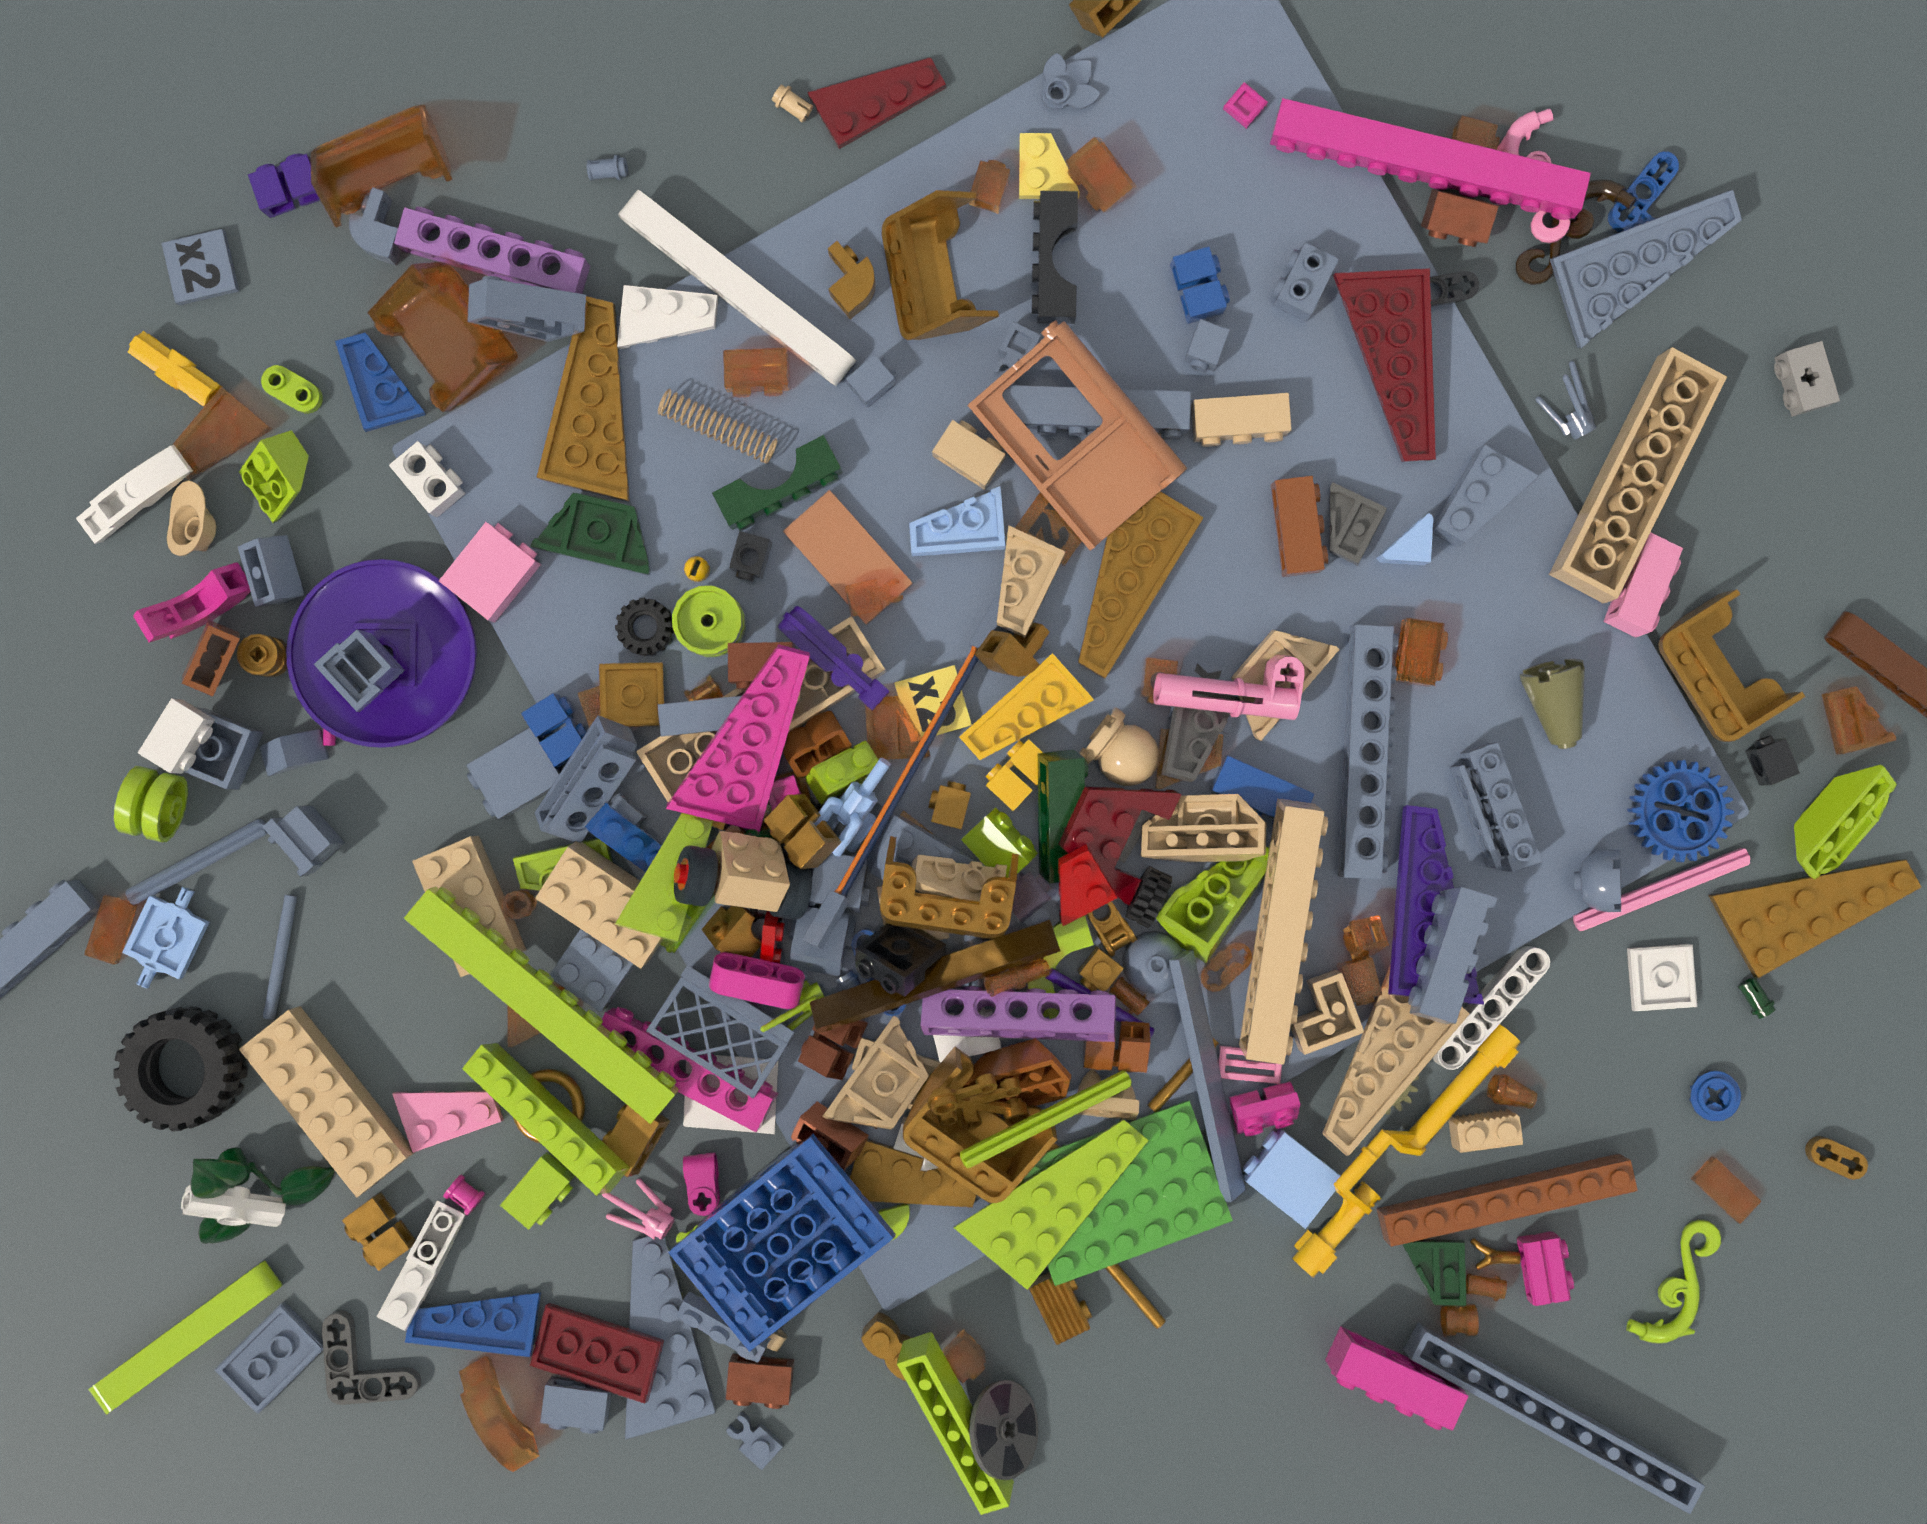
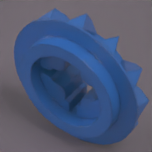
M1709 1071L1699 1075L1695 1083L1690 1086L1691 1097L1689 1101L1692 1103L1694 1112L1706 1120L1723 1121L1728 1119L1737 1111L1740 1105V1088L1737 1082L1724 1072ZM1707 1087L1716 1091L1721 1089V1092L1718 1094L1721 1104L1712 1100L1707 1102V1099L1710 1097Z

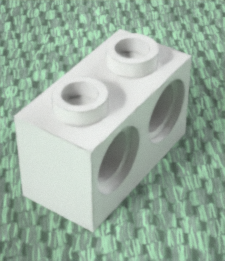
M417 441L389 466L427 512L438 517L466 494L460 487L463 481L451 468L447 471L440 464V461L443 459L442 456L431 444L426 447ZM424 458L426 461L425 469L420 473H415V462L418 459ZM440 482H445V493L440 497H435V486Z

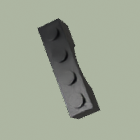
M1040 191L1039 201H1033V220H1039V232H1033L1032 251L1038 252V263H1032V283H1038V295H1032L1031 314H1037V323L1051 324L1056 320L1058 324H1061L1063 321L1067 324H1075L1077 285L1066 281L1059 275L1053 264L1052 252L1056 244L1064 236L1075 232L1077 229L1078 191Z

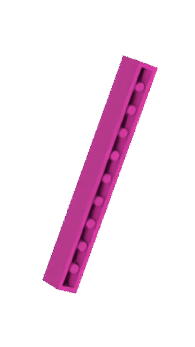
M1282 98L1270 145L1276 146L1277 150L1285 153L1299 151L1307 153L1306 156L1314 160H1324L1327 158L1335 160L1338 165L1347 168H1353L1355 165L1368 168L1367 171L1375 175L1389 173L1397 175L1398 179L1404 182H1426L1433 189L1446 190L1450 188L1458 190L1461 195L1471 198L1479 195L1490 198L1492 203L1498 205L1512 203L1520 205V208L1527 212L1535 213L1540 210L1552 213V217L1560 220L1574 219L1582 210L1591 175L1589 172Z

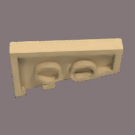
M1009 525L997 625L1025 638L1065 556V551Z
M917 855L912 861L911 866L917 875L915 890L924 894L980 901L982 886L987 879L995 876L1005 877L1007 865L997 864L995 867H986L982 865V862L971 861L969 864L956 863L950 858Z

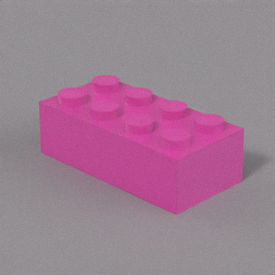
M1340 1326L1325 1359L1331 1369V1374L1337 1378L1336 1382L1350 1390H1354L1355 1386L1365 1390V1395L1378 1403L1383 1404L1384 1400L1395 1404L1394 1408L1406 1416L1412 1417L1413 1413L1424 1418V1423L1437 1430L1445 1427L1453 1431L1468 1399L1467 1393L1460 1386L1414 1362L1409 1357Z

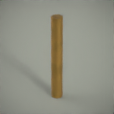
M1213 1038L1214 1047L1216 1048L1219 1043ZM1190 1058L1147 1104L1155 1113L1163 1107L1193 1073Z
M1118 1264L1105 1268L1156 1329L1166 1322L1163 1316Z

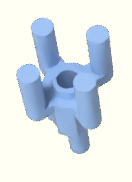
M880 758L862 785L858 782H852L840 799L829 797L820 809L819 814L821 816L814 823L815 826L821 821H826L832 830L835 829L839 822L846 826L838 837L841 844L832 852L835 856L840 857L845 849L855 853L873 826L876 817L870 811L878 801L873 790L891 766L890 762L886 759Z

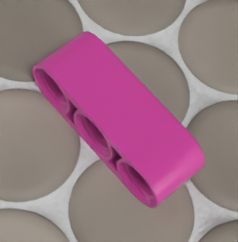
M724 952L717 954L714 958L709 987L713 992L720 995L783 1009H792L799 1004L805 975L800 969L792 966Z

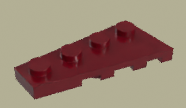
M930 57L810 91L808 96L837 147L841 149L946 89V83Z

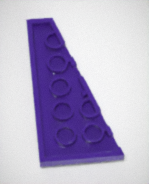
M1403 806L1388 994L1409 997L1412 988L1416 987L1419 974L1416 973L1417 964L1420 957L1425 955L1427 944L1424 943L1425 932L1428 926L1432 925L1435 915L1432 912L1433 901L1436 895H1440V891L1454 888L1452 881L1454 876L1452 868L1449 867L1443 830L1438 810L1434 808ZM1474 967L1471 973L1466 974L1464 978L1468 980L1469 986L1463 1003L1484 1005L1482 993L1479 994L1476 981L1477 972Z

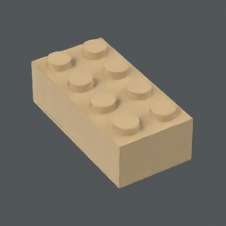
M470 836L412 861L425 892L427 889L435 886L438 889L440 887L446 888L456 897L454 901L462 909L467 907L473 910L480 917L479 923L486 929L493 928L505 938L503 943L510 949L514 950V948H517L522 952L527 950L479 836ZM454 961L460 977L470 974Z
M575 841L567 847L535 898L640 969L652 958L663 941V938L615 925L640 880L583 842Z

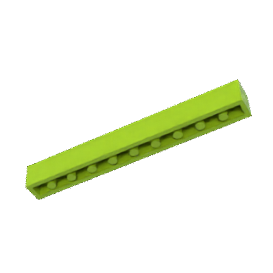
M436 886L427 889L404 919L651 1124L678 1092L679 1089L675 1086L676 1080L667 1072L661 1071L659 1073L651 1066V1059L643 1052L637 1050L635 1053L626 1045L628 1041L616 1030L610 1032L602 1025L603 1020L592 1010L588 1009L586 1012L577 1004L579 1000L566 989L561 991L552 984L554 979L542 969L537 971L528 964L530 959L517 948L512 950L504 944L505 938L493 928L488 930L480 924V917L473 910L467 907L462 909L454 902L456 897L444 887L438 889Z

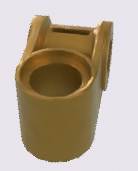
M1109 902L1107 903L1109 912L1106 917L1097 919L1093 916V911L1088 913L1087 917L1096 929L1097 935L1105 949L1113 957L1115 956V951L1130 942L1134 943L1137 938L1115 905Z

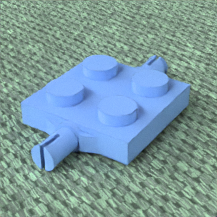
M182 886L175 903L167 902L154 895L148 897L122 952L136 959L144 966L136 982L137 985L150 988L156 972L166 973L177 979L184 978L210 923L194 915L187 908L195 893L194 890Z

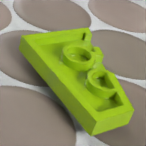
M595 838L582 841L613 862L609 846L600 839ZM571 844L515 856L513 862L520 889L541 890L563 853Z

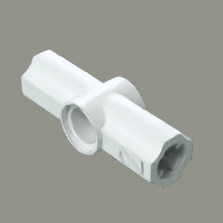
M189 1185L186 1187L181 1202V1209L184 1215L217 1219L218 1223L230 1226L251 1223L277 1227L281 1224L282 1218L285 1215L286 1206L282 1202V1198L251 1194L249 1189L236 1186L232 1189L229 1188L221 1196L202 1199L193 1195Z

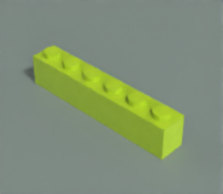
M498 1043L480 1045L462 1068L596 1196L611 1192L630 1169L621 1158Z
M928 1332L904 1340L897 1366L980 1515L1009 1507L1014 1481L1013 1479L999 1480L988 1476L975 1460L969 1432L973 1406L933 1333Z

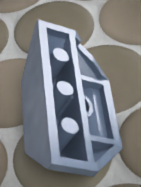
M877 802L870 813L874 814L877 819L884 805ZM895 812L892 813L867 858L869 872L883 880L890 836L897 837L894 862L912 866V861L917 855L950 858L956 863L969 864L971 861L978 862Z

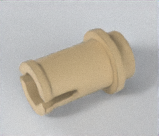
M781 84L772 97V101L776 103L775 107H782L803 123L806 120L805 116L808 117L810 115L813 105L791 91L792 87H785Z

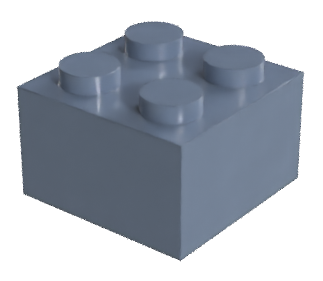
M196 707L215 719L211 726L213 732L204 744H200L196 750V759L193 765L183 772L224 789L240 790L263 732L209 709Z
M580 929L550 975L554 982L597 1011L602 1012L607 1009L636 965Z

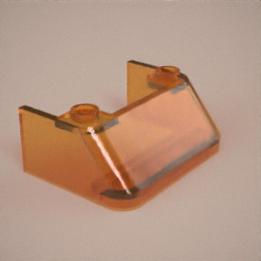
M416 105L328 141L311 152V184L336 228L342 226L341 213L348 215L361 208L360 203L364 200V194L371 192L372 187L379 189L417 172H420L424 177L429 176L430 179L443 175L446 182L452 180L449 159L425 105Z

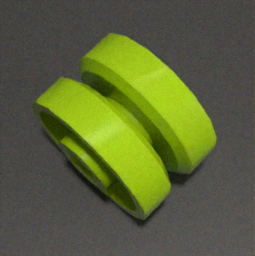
M698 586L686 591L677 601L672 613V628L678 641L689 651L704 657H721L728 654V643H740L746 630V620L740 603L728 592L715 586ZM710 616H712L714 619L713 624L710 627L703 625L704 619L709 620Z
M143 766L132 768L124 778L117 794L114 808L116 829L121 833L133 836H140L143 833L146 839L168 842L178 830L187 804L188 787L184 776L172 773H162L159 775L157 770Z

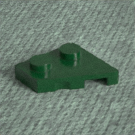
M1423 1239L1403 1244L1434 1305L1466 1306L1464 1240Z

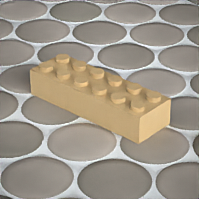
M301 1006L287 1010L239 1049L356 1198L368 1191L415 1153H412L409 1142Z

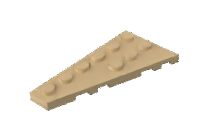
M1390 966L1322 1133L1346 1156H1349L1470 1014L1461 1007L1456 1024H1443L1410 1014L1411 1005L1408 1004L1409 997L1388 994Z

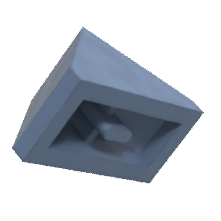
M321 729L281 736L259 747L268 777L329 759L326 746L323 745Z

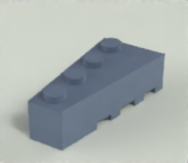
M1462 886L1440 891V895H1436L1432 905V912L1435 913L1432 925L1428 926L1424 936V943L1427 944L1425 955L1420 957L1416 968V973L1419 974L1417 985L1412 988L1408 999V1004L1411 1005L1410 1014L1443 1024H1456L1469 986L1468 980L1464 978L1466 974L1471 973L1476 965L1479 955L1474 948L1481 936L1486 935L1489 924L1484 921L1488 907L1495 908L1498 897Z

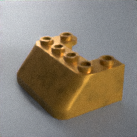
M1738 589L1718 594L1677 620L1659 640V651L1713 737L1722 742L1738 740L1805 698L1803 692L1784 693L1780 685L1775 680L1769 678L1759 679L1744 688L1712 636L1730 624L1732 610L1728 602L1741 595Z
M890 836L880 901L881 916L887 923L896 926L995 939L1005 934L1010 924L1019 854L1012 853L1008 878L995 876L984 882L980 901L915 892L916 872L908 864L894 862L897 837Z
M954 1046L922 1085L904 1123L903 1139L907 1146L989 1203H999L1011 1194L1058 1140L1055 1125L971 1168H966L960 1159V1152L1010 1126L1006 1124L1005 1119L996 1113L979 1111L982 1124L975 1129L966 1130L961 1120L962 1108L956 1109L958 1117L956 1123L950 1126H941L939 1124L937 1115L927 1105V1098L938 1087L947 1086L954 1090L962 1089L971 1078L974 1070L971 1058ZM1028 1106L1030 1116L1043 1110L1038 1106Z

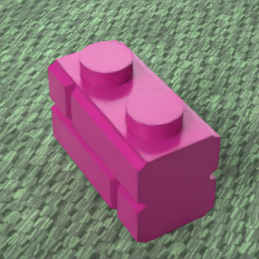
M1554 1232L1517 1237L1527 1300L1533 1306L1571 1300L1569 1290L1574 1289V1282L1571 1272L1569 1270L1566 1271L1564 1259L1569 1257L1565 1240H1561L1560 1236Z

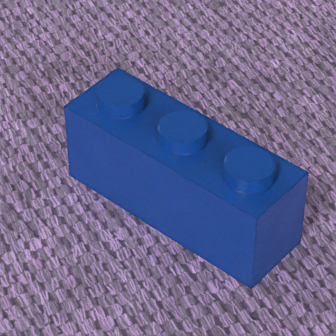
M1224 756L1210 788L1216 795L1239 794L1260 817L1262 814H1266L1275 818L1277 798L1311 803L1315 795L1310 791L1230 756Z

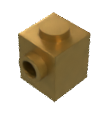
M948 781L947 787L940 785L939 791H932L928 808L934 809L931 822L962 830L971 795L970 792L965 791L966 785Z
M1096 946L1077 971L1083 976L1080 982L1089 990L1096 991L1099 989L1107 991L1124 968Z

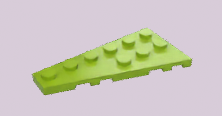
M1122 1119L1075 1151L1065 1155L1056 1163L1019 1184L1004 1201L986 1205L969 1218L953 1226V1228L1028 1290L1149 1140Z

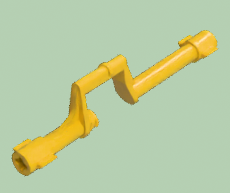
M1499 1024L1478 1047V1053L1409 1131L1381 1129L1366 1147L1363 1146L1361 1148L1362 1152L1333 1184L1336 1192L1343 1198L1341 1208L1318 1234H1312L1307 1230L1294 1245L1298 1252L1292 1259L1313 1278L1319 1271L1324 1274L1337 1259V1256L1334 1255L1336 1253L1334 1249L1365 1214L1369 1215L1373 1211L1371 1207H1374L1376 1201L1381 1199L1380 1195L1363 1181L1360 1183L1359 1188L1354 1190V1193L1350 1190L1383 1152L1392 1145L1400 1153L1421 1156L1426 1151L1428 1142L1495 1067L1499 1068L1501 1066L1505 1068L1519 1053L1516 1048L1521 1043L1520 1040Z

